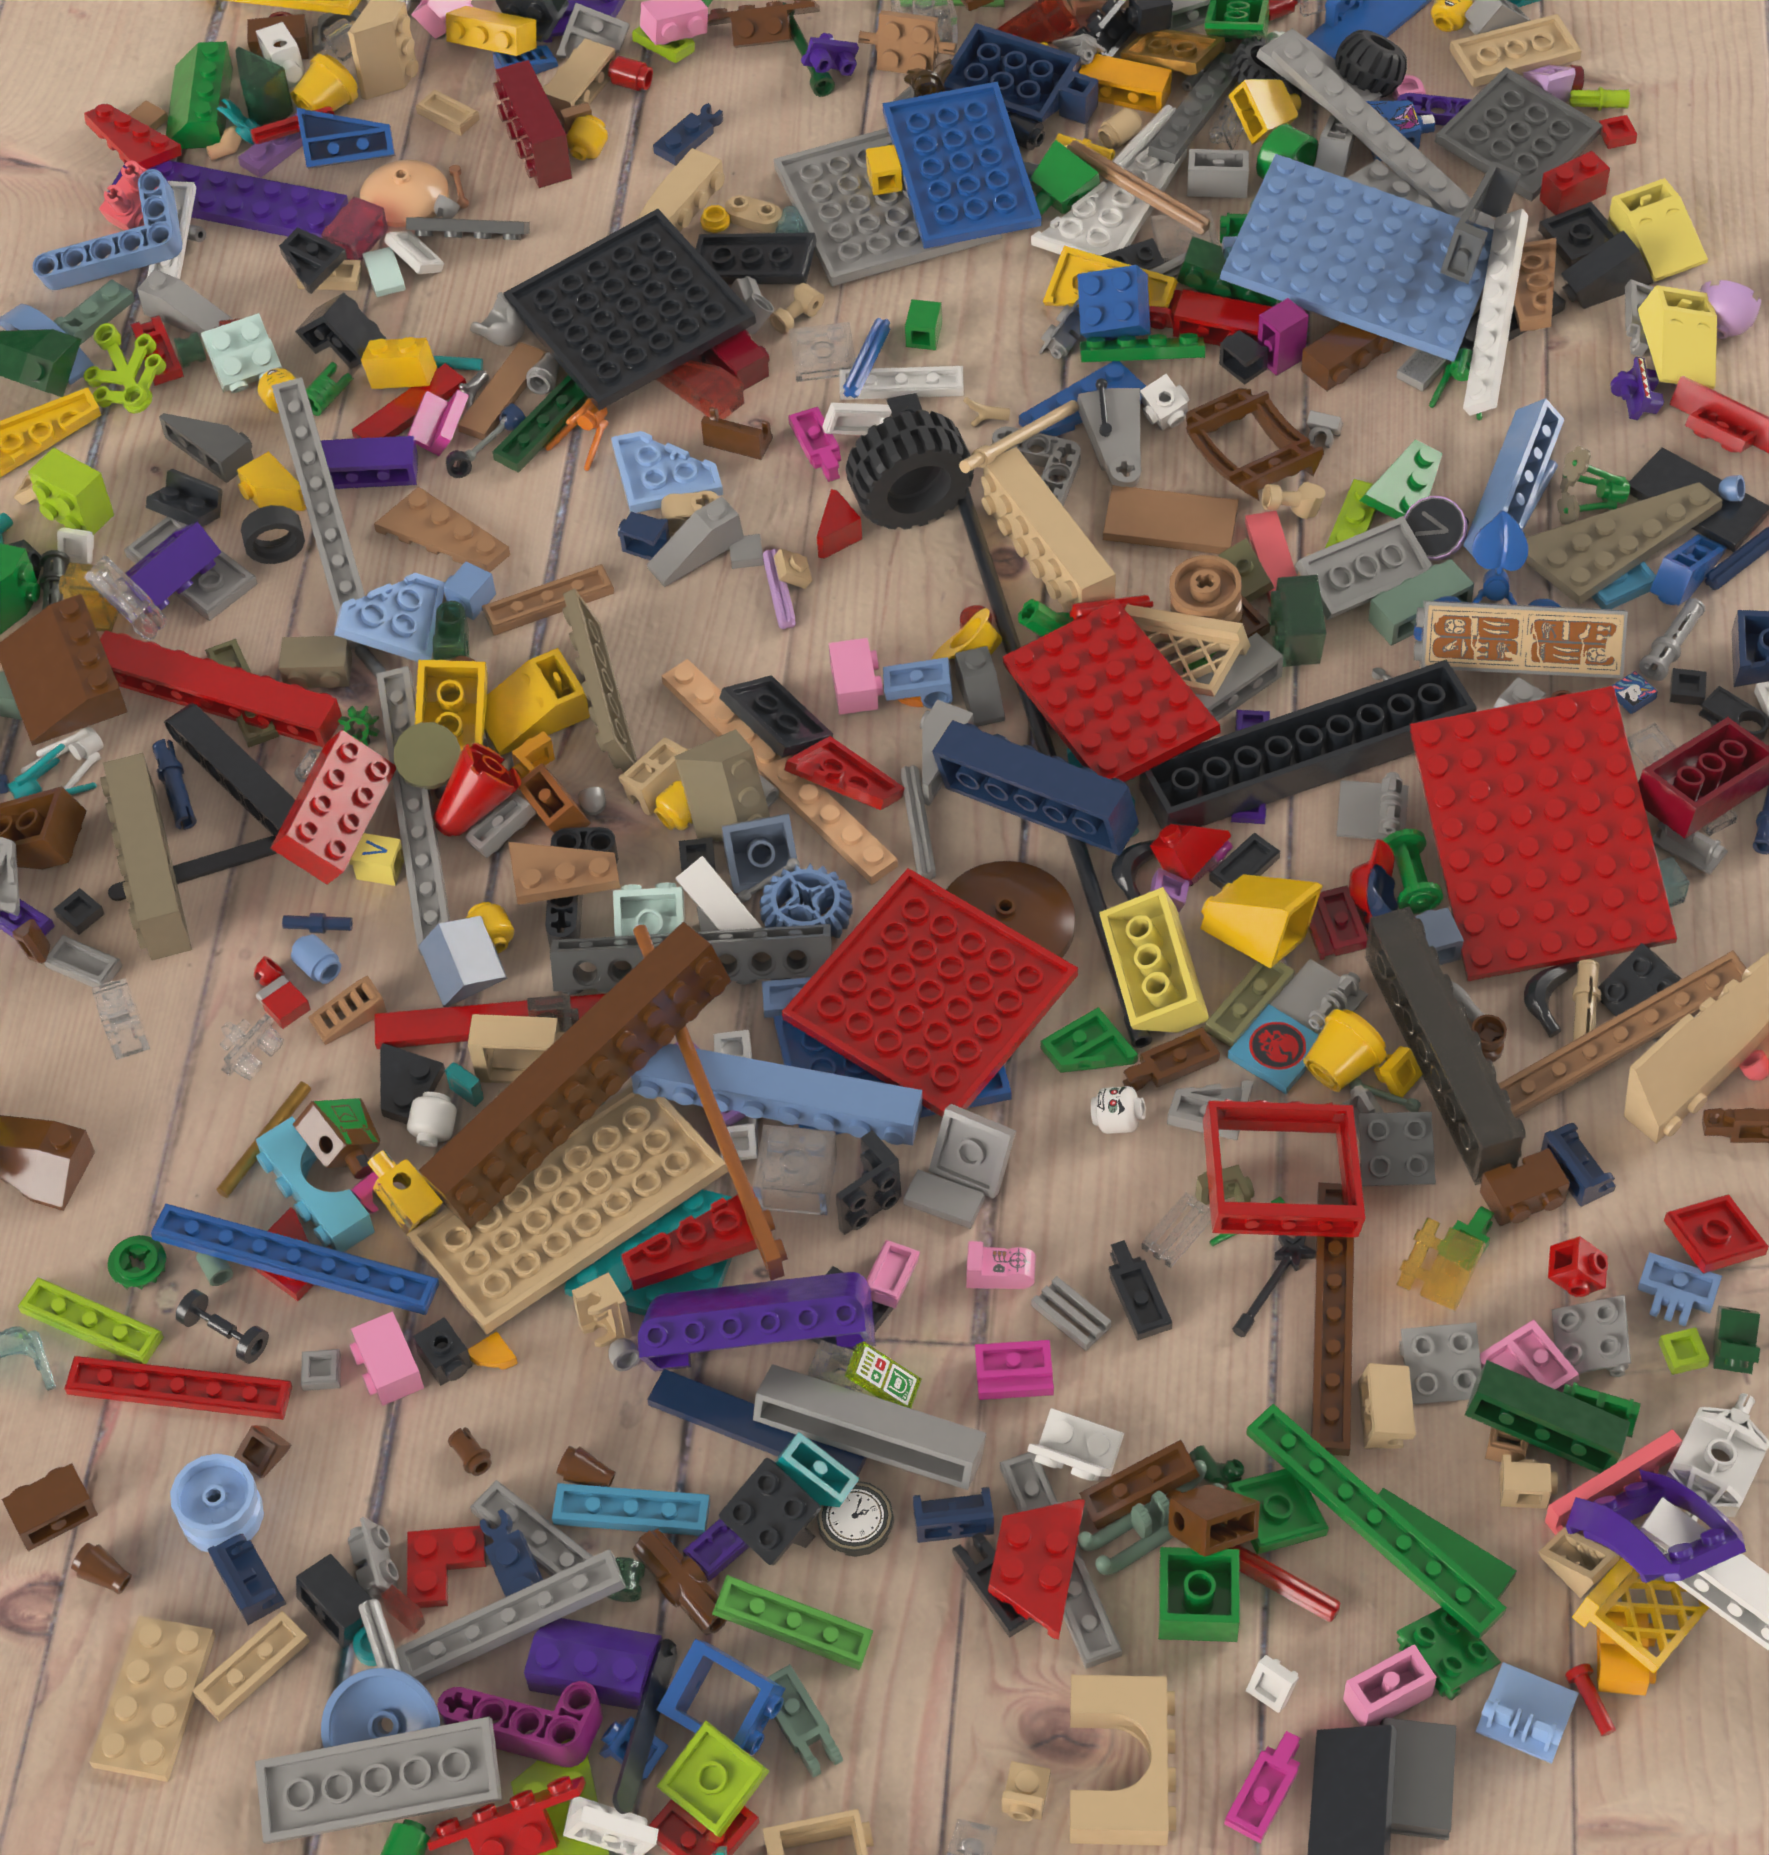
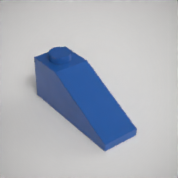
M1697 534L1663 558L1650 592L1657 595L1658 599L1665 604L1681 605L1697 590L1706 578V574L1714 568L1725 554L1727 547Z

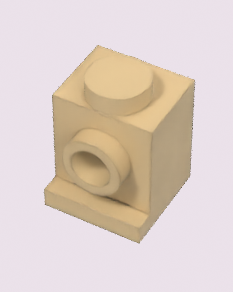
M1503 1454L1499 1470L1500 1507L1547 1509L1550 1496L1557 1494V1471H1551L1550 1464L1539 1463L1533 1459L1511 1462V1455Z

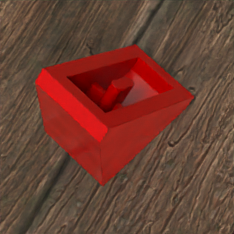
M834 489L830 491L817 534L818 558L823 559L863 539L861 517L838 490Z

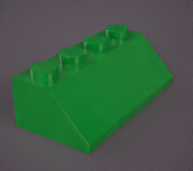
M227 41L198 42L175 65L166 136L181 144V149L206 148L207 146L219 143L226 128L227 117L217 108L218 106L227 108L226 104L220 101L224 98L229 99L233 72Z

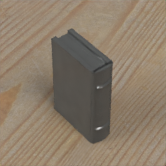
M1383 1718L1380 1725H1393L1397 1729L1391 1834L1449 1840V1832H1451L1456 1726Z

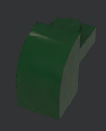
M1718 1305L1713 1344L1714 1369L1752 1374L1753 1364L1759 1362L1760 1347L1756 1345L1760 1314L1757 1311Z

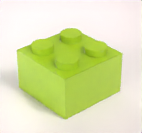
M53 447L28 471L33 484L32 489L40 504L39 510L48 520H56L65 525L66 528L90 531L94 535L114 516L102 474Z

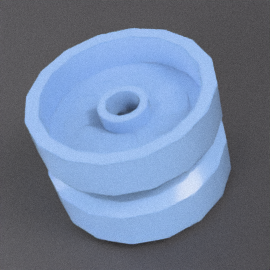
M223 1454L201 1456L188 1463L175 1477L170 1491L171 1507L188 1542L199 1550L208 1552V1548L213 1545L217 1546L238 1534H244L248 1541L259 1531L264 1517L263 1500L247 1466L235 1457Z

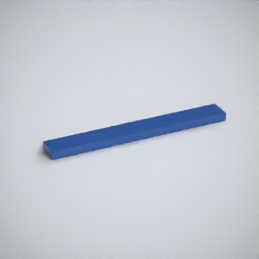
M166 1203L151 1232L152 1239L155 1241L422 1315L427 1314L439 1287L438 1278Z

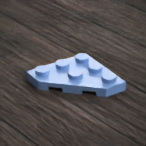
M643 431L611 437L614 455L630 512L638 513L661 508V500L673 493L685 494L706 490L715 492L718 496L723 495V488L715 463L706 459L703 462L690 457L688 451L670 443L663 445L652 439V435Z
M413 573L406 576L401 582L393 585L389 583L369 591L367 596L355 600L352 598L345 601L339 609L334 635L417 662L418 660H431L445 582Z

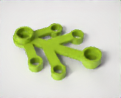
M110 323L100 325L95 330L93 339L101 349L108 351L117 371L102 370L97 366H91L86 369L83 378L91 387H98L102 383L124 385V391H112L106 386L97 388L93 393V397L100 407L105 408L112 403L123 404L124 408L130 413H140L151 404L153 395L149 388L155 375H159L165 370L166 362L159 354L148 356L144 363L146 368L137 383L135 378L144 357L154 352L157 346L156 342L149 334L140 335L135 341L136 347L127 363L120 348V332Z

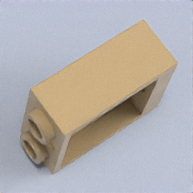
M473 1014L468 1048L475 1076L480 1079L481 1083L511 1084L565 1033L560 1032L558 1018Z
M859 1809L762 1828L767 1855H784L783 1849L849 1835L853 1836L856 1855H868L867 1847L874 1846L869 1821L861 1823Z

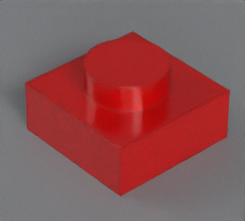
M1627 115L1599 120V123L1602 125L1600 135L1608 149L1636 143L1638 134Z

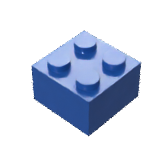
M1131 265L1077 274L1080 333L1086 339L1090 337H1103L1105 340H1116L1120 336L1129 335L1136 337L1151 334L1148 274L1140 267Z

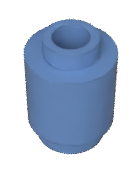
M316 935L302 936L292 946L291 960L313 981L327 984L333 981L340 973L342 966L338 955Z

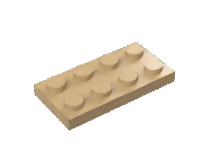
M1558 14L1450 42V52L1472 87L1489 84L1505 67L1519 75H1523V72L1547 65L1558 66L1580 60L1582 52Z
M143 1616L138 1617L89 1761L92 1768L169 1781L196 1698L192 1690L201 1683L216 1637L213 1629Z

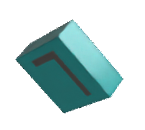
M453 1062L445 1069L449 1088L474 1107L484 1099L479 1078L458 1063Z

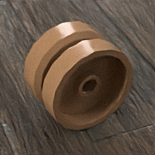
M1199 555L1186 559L1175 568L1170 576L1171 612L1239 623L1242 618V582L1237 568L1228 560L1215 555Z

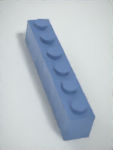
M1546 398L1519 408L1514 414L1463 544L1472 556V544L1476 534L1501 510L1511 515L1523 530L1565 420Z

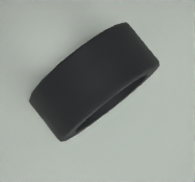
M275 505L259 508L251 512L243 520L241 526L246 554L254 561L263 564L282 563L295 557L303 549L305 538L300 517L290 508ZM285 529L289 531L287 535L276 540L264 541L257 539L260 534L268 530Z

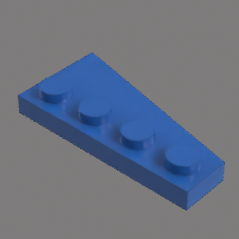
M1112 361L1020 414L1019 424L1024 427L1071 400L1077 402L1078 394L1097 391L1095 383L1100 378L1107 380L1108 386L1106 389L1140 388L1142 390L1146 385L1120 361ZM1077 411L1039 433L1055 437L1075 430V425L1083 422Z

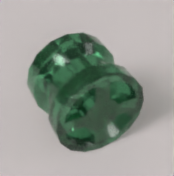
M197 332L191 333L185 339L180 337L173 339L183 368L190 366L191 362L207 361Z
M615 1558L626 1588L607 1597L619 1602L638 1601L641 1599L642 1587L639 1585V1582L644 1577L645 1565L632 1558Z

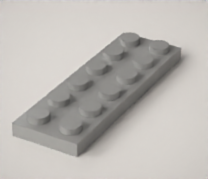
M490 1717L255 1761L263 1843L266 1844L502 1800L493 1721Z

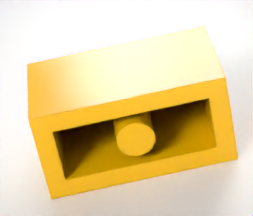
M426 337L370 340L361 358L372 389L429 386L437 368Z

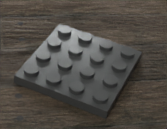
M1505 67L1436 134L1435 143L1485 174L1493 161L1521 172L1515 192L1532 202L1540 194L1543 173L1575 159L1601 133L1602 125Z

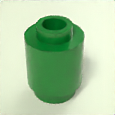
M405 1819L403 1823H394L380 1855H424L428 1847L427 1842L430 1839L425 1833L426 1827L410 1819Z

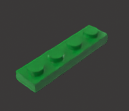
M1194 333L1180 334L1179 338H1167L1166 335L1162 334L1150 335L1148 339H1136V337L1129 335L1120 336L1117 340L1090 337L1086 341H1080L1081 363L1205 358V343L1203 337H1198Z

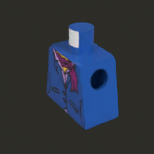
M1409 100L1366 101L1417 149L1420 147L1421 134L1435 131L1433 115L1417 116L1413 103ZM1371 151L1374 161L1376 159L1382 161L1376 154H1374Z

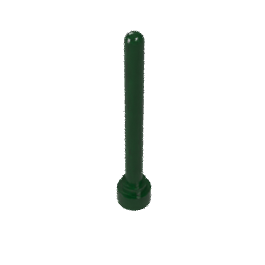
M791 15L789 16L791 37L801 56L806 54L809 45L794 16ZM807 66L811 74L809 84L814 94L818 97L831 94L835 88V82L830 73L816 72L814 67Z

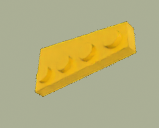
M1064 245L1043 303L1045 306H1066L1067 304L1072 307L1079 299L1077 274L1131 265ZM1141 268L1148 274L1149 306L1168 308L1178 283L1176 278Z
M88 387L0 421V478L101 416L99 406Z

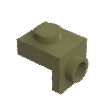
M1239 1164L1222 1169L1224 1199L1235 1197L1236 1202H1251V1198L1255 1196L1253 1184L1248 1176H1243ZM1207 1171L1197 1176L1195 1195L1200 1206L1210 1204Z

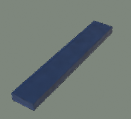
M663 1369L647 1399L648 1406L777 1457L796 1435L754 1421L755 1404L666 1369ZM809 1439L854 1475L859 1476L867 1457Z

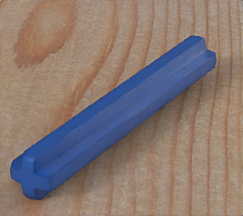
M877 318L874 321L843 385V394L847 398L851 396L855 399L860 395L891 330L889 327L890 321L887 318L884 320Z

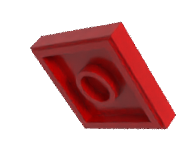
M1729 1194L1666 1212L1664 1218L1665 1224L1703 1274L1764 1256L1769 1247Z

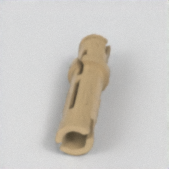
M1582 960L1577 964V987L1573 989L1572 994L1573 1001L1575 1002L1573 1041L1596 1028L1597 1004L1601 1000V991L1598 989L1600 964L1594 960Z

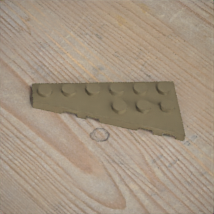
M1698 482L1526 537L1528 543L1526 563L1580 605L1720 510L1722 499Z

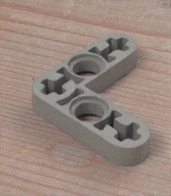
M1001 427L995 430L992 436V444L1017 431L1018 428ZM1037 433L1021 442L1022 448H1020V444L1012 447L1011 449L1017 447L1030 464L1045 467L1041 479L1062 506H1064L1080 466V446L1071 440ZM1034 445H1039L1044 448V450L1039 453H1033L1028 449ZM1066 454H1069L1066 459V464H1063L1062 457H1065ZM1053 475H1062L1066 479L1062 482H1053L1049 478Z

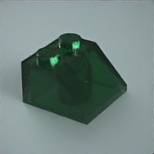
M238 47L235 53L248 117L260 126L286 119L294 112L284 67Z

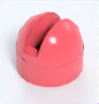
M1755 1050L1739 1065V1068L1749 1080L1761 1081L1769 1075V1059L1763 1050Z

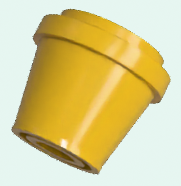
M316 54L310 60V67L290 95L298 108L313 111L328 106L332 107L333 111H336L345 104L351 105L358 98V86L350 72L337 59L328 54Z
M1334 1009L1325 1018V1026L1303 1059V1062L1309 1072L1319 1082L1335 1092H1340L1368 1069L1378 1067L1386 1059V1044L1376 1029L1364 1018L1348 1009Z

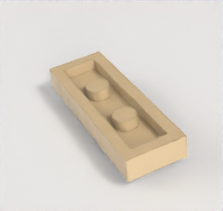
M281 1611L198 1684L192 1692L200 1703L221 1722L303 1649L310 1640Z

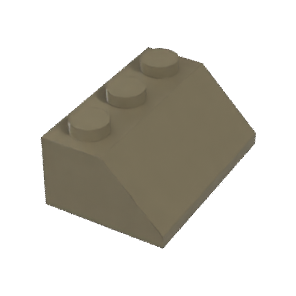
M736 729L674 756L698 839L712 837L713 841H723L721 826L770 817L753 748Z

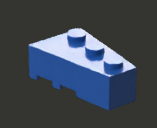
M296 108L306 167L308 169L396 156L391 126L389 124Z

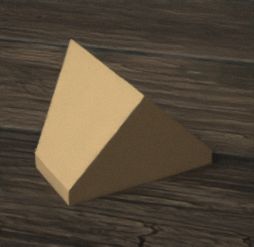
M1566 1527L1538 1551L1541 1559L1580 1599L1621 1558L1617 1553L1598 1542L1586 1539L1578 1533L1568 1534Z

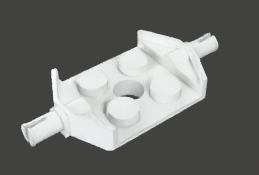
M1745 1393L1739 1395L1735 1407H1732L1731 1410L1700 1407L1666 1474L1667 1477L1680 1482L1711 1503L1726 1517H1735L1769 1447V1440L1749 1419L1750 1415L1748 1414L1755 1403V1399L1750 1396L1745 1407L1743 1406L1748 1396ZM1720 1449L1729 1456L1730 1461H1718L1712 1455L1711 1450ZM1684 1510L1685 1514L1694 1519L1696 1522L1698 1521V1517Z

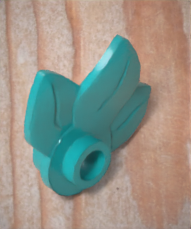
M222 99L220 102L225 103L227 108L218 106L217 110L238 126L235 131L240 137L254 145L250 130L260 127V125L244 116L239 107L231 100Z

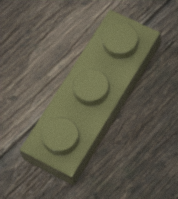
M1280 961L1272 968L1257 962L1206 1021L1204 1030L1219 1041L1232 1047L1268 1004H1271L1293 979L1295 970Z

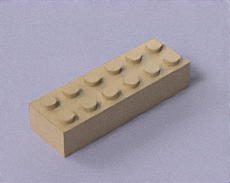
M1015 447L996 456L992 463L983 467L981 482L984 487V497H982L981 501L985 512L988 515H993L1001 533L1004 536L1008 535L1013 541L1017 554L1020 557H1025L1029 562L1033 575L1036 578L1042 579L1048 594L1053 600H1058L1063 608V612L1069 613L1072 610V605L1075 603L1114 599L1116 573L1020 450Z

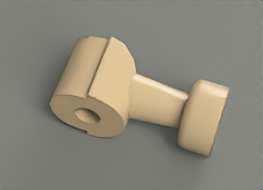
M805 283L796 285L794 288V301L785 310L778 308L769 316L770 323L776 331L786 334L794 327V319L802 313L809 317L815 316L822 307L825 297L822 293Z
M1304 482L1297 491H1282L1279 485L1266 484L1262 492V506L1265 510H1277L1280 505L1291 506L1293 513L1301 518L1308 519V517H1315L1318 514L1326 494L1321 486L1309 482Z

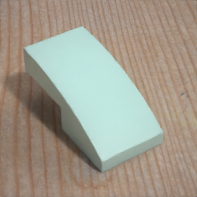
M390 247L362 253L376 297L406 290L395 254Z

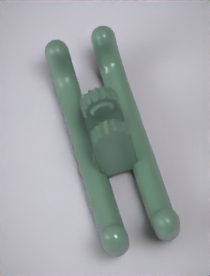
M1202 1460L1194 1461L1200 1476L1176 1488V1490L1185 1492L1194 1489L1205 1476L1207 1471L1205 1462ZM1219 1483L1213 1484L1217 1487L1224 1489L1223 1485ZM1157 1491L1151 1496L1150 1503L1144 1506L1138 1503L1132 1507L1131 1513L1115 1520L1093 1535L1086 1531L1078 1535V1544L1084 1551L1098 1550L1132 1528L1141 1537V1540L1110 1559L1105 1555L1099 1556L1095 1561V1566L1100 1574H1115L1173 1538L1168 1530L1169 1500L1166 1497L1167 1494L1164 1495L1161 1491Z

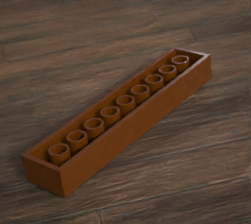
M682 922L418 1170L443 1201V1204L469 1229L478 1221L483 1220L490 1210L505 1196L511 1194L516 1186L531 1171L537 1169L555 1148L566 1142L574 1130L585 1120L590 1119L595 1111L610 1096L616 1094L631 1076L644 1068L648 1060L663 1046L668 1045L674 1036L688 1022L693 1021L708 1003L723 993L726 986L732 981L712 945L685 922Z

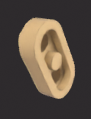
M744 195L731 197L725 204V210L729 214L732 224L763 233L774 232L782 225V211L775 204Z

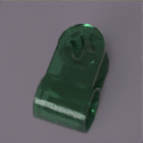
M446 601L440 604L436 610L435 634L433 635L434 660H452L458 656L469 657V627L465 609L457 601Z

